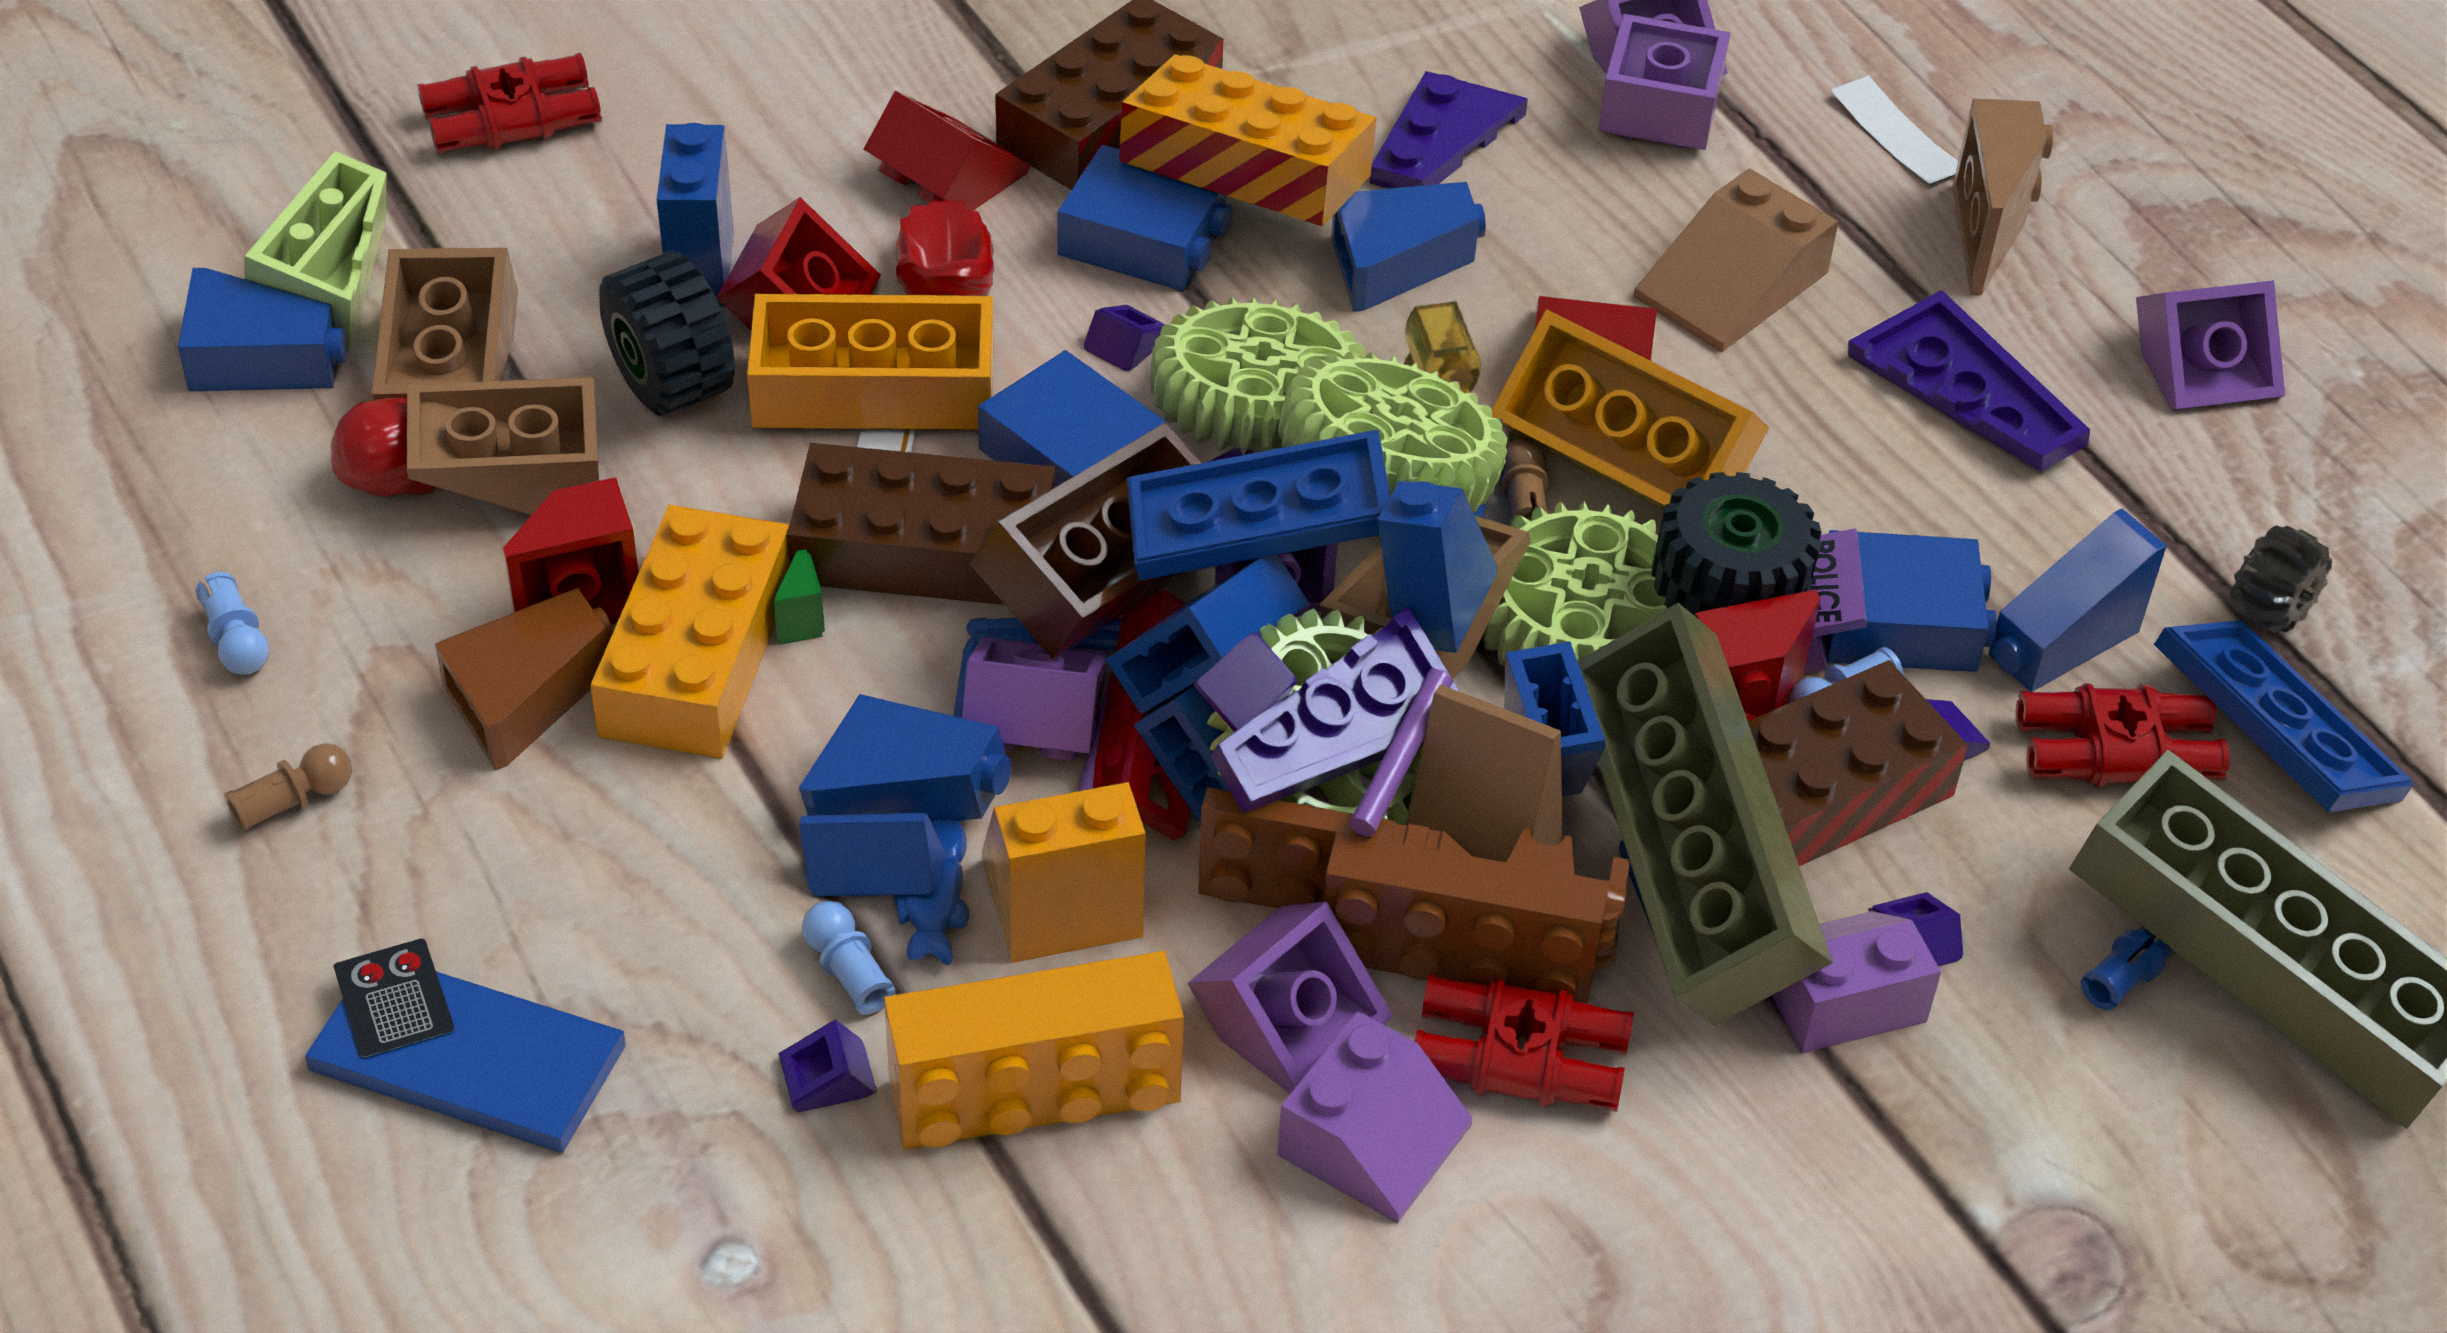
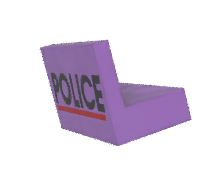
M1856 528L1823 534L1820 537V542L1822 543L1809 591L1816 590L1821 600L1804 674L1827 669L1824 635L1867 627L1859 538Z

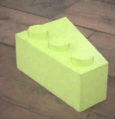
M334 151L244 256L245 279L329 303L335 328H344L347 349L351 350L386 223L387 173Z

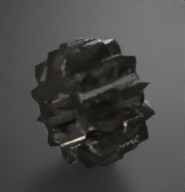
M2288 525L2272 527L2267 531L2265 537L2261 536L2256 539L2253 549L2249 554L2244 555V562L2241 568L2234 574L2236 583L2230 590L2233 609L2245 616L2244 620L2260 629L2264 627L2274 633L2290 631L2296 626L2298 621L2306 619L2309 609L2313 604L2318 603V596L2321 590L2328 585L2326 576L2332 569L2329 548L2318 542L2317 537L2302 529L2298 531Z

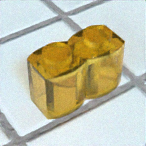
M1456 301L1415 306L1405 326V339L1410 353L1403 364L1413 366L1417 362L1418 369L1430 374L1438 371L1439 378L1448 383L1458 381L1460 391L1471 393L1480 376L1481 360L1460 306Z

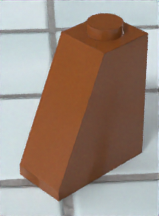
M579 588L435 643L443 687L495 771L508 766L591 690V682L611 639L613 629L603 609L600 607L592 609Z

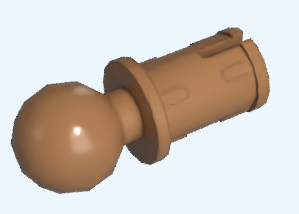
M1527 439L1509 442L1506 444L1507 454L1501 472L1503 476L1500 487L1503 496L1509 501L1511 526L1514 517L1517 515H1521L1531 521L1532 512L1536 507L1542 508L1548 514L1545 493L1548 490L1549 479L1544 471L1545 456L1537 443Z
M324 743L315 745L304 753L298 768L293 769L286 760H282L277 763L278 770L234 791L230 790L224 793V797L236 824L241 830L246 831L251 829V826L293 806H296L299 810L308 807L305 793L309 791L320 795L338 793L348 784L351 777V760L347 753L335 744Z

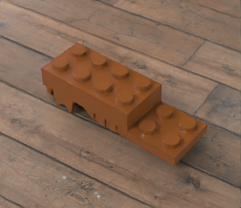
M1207 787L1201 811L1198 894L1218 897L1228 902L1240 901L1272 908L1327 902L1365 968L1402 974L1416 980H1428L1429 974H1433L1439 978L1489 986L1491 980L1498 981L1499 978L1506 979V985L1555 994H1559L1560 989L1567 990V994L1573 995L1572 1001L1588 1004L1593 972L1605 970L1611 962L1615 961L1619 935H1617L1619 922L1623 917L1627 894L1625 889L1630 860L1614 857L1610 880H1600L1575 875L1572 837L1564 836V839L1556 845L1546 846L1539 844L1532 838L1531 829L1524 828L1507 862L1472 857L1444 830L1442 832L1429 830V827L1409 824L1407 826L1396 824L1392 820L1382 819L1375 834L1371 837H1364L1354 832L1349 825L1353 813L1280 800L1243 814L1230 791Z

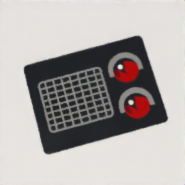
M420 938L334 964L333 968L362 1057L372 1056L450 1033L454 1030V1024L425 939Z

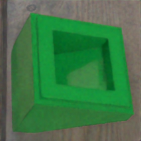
M806 549L796 552L774 599L776 639L779 644L823 637L822 632H825L822 591L811 554L807 553Z

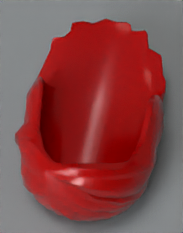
M951 200L931 201L926 205L910 207V214L900 219V232L896 242L895 253L897 261L896 277L898 283L903 286L906 295L988 296L993 285V273L995 271L993 261L994 248L991 234L982 222L979 212L968 210L964 200L955 203Z
M384 398L364 401L351 408L339 420L331 442V463L334 474L343 484L378 497H390L401 494L425 495L432 493L437 488L408 479L407 399Z

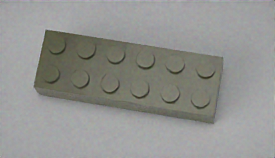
M1677 603L1577 661L1605 738V749L1598 763L1674 998L1712 1024L1717 1025L1832 964L1833 960L1717 634Z
M2169 750L2153 764L2095 825L2071 864L2070 871L2408 1129L2447 1082V957Z

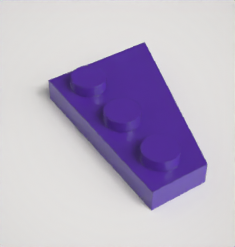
M1425 71L1373 161L1369 183L1388 189L1441 183L1462 166L1463 157L1479 145L1485 148L1497 139V130L1508 121L1516 124L1526 116L1528 98L1458 80L1449 75Z

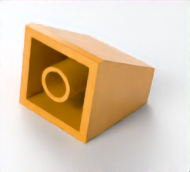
M1129 782L994 807L982 849V863L1011 963L1143 937L1146 833Z

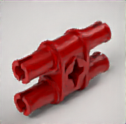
M582 53L533 62L532 58L527 59L524 56L519 57V62L484 69L472 66L470 70H466L465 76L428 84H417L422 111L425 119H429L432 140L437 155L443 154L446 151L485 144L488 149L499 150L502 144L541 137L543 141L549 140L550 136H554L555 130L591 122H602L598 95L595 87H589L587 69ZM577 88H583V89H584V88H588V89H586V90H580V91H575V92H570V93H565V94H556L557 92H562V91H567V90H572V89H577ZM455 112H464L462 114L438 119L431 118L434 116L445 115Z
M2084 683L2076 687L2074 692H2019L2015 713L2017 728L2020 732H2027L2028 730L2074 732L2076 737H2080L2070 739H2040L2039 737H2032L2029 741L2030 747L2027 748L2026 755L2027 772L2031 779H2085L2089 785H2093L2095 788H2102L2106 783H2136L2167 750L2171 751L2207 779H2215L2216 781H2224L2226 779V772H2228L2230 766V752L2226 740L2170 739L2169 735L2164 734L2173 732H2202L2203 734H2210L2213 731L2212 724H2215L2217 715L2216 704L2204 693H2158L2156 688L2148 684H2140L2137 689L2094 688L2091 683Z
M1429 974L1423 1001L1422 1018L1429 1019L1430 1017L1482 1028V1034L1487 1035V1037L1480 1036L1479 1041L1426 1033L1424 1030L1417 1029L1414 1042L1418 1043L1443 1078L1471 1084V1090L1477 1091V1095L1484 1096L1485 1091L1540 1101L1539 1106L1545 1108L1547 1104L1554 1106L1555 1100L1607 1108L1613 1112L1618 1111L1625 1068H1614L1562 1057L1563 1051L1557 1050V1048L1564 1049L1565 1044L1627 1055L1634 1017L1633 1011L1627 1010V1012L1572 1001L1573 995L1567 994V990L1560 989V993L1555 994L1506 985V979L1499 978L1498 981L1491 980L1489 986L1439 978L1436 975ZM1525 1035L1527 1042H1525L1524 1049L1520 1050L1517 1046L1520 1042V1037Z

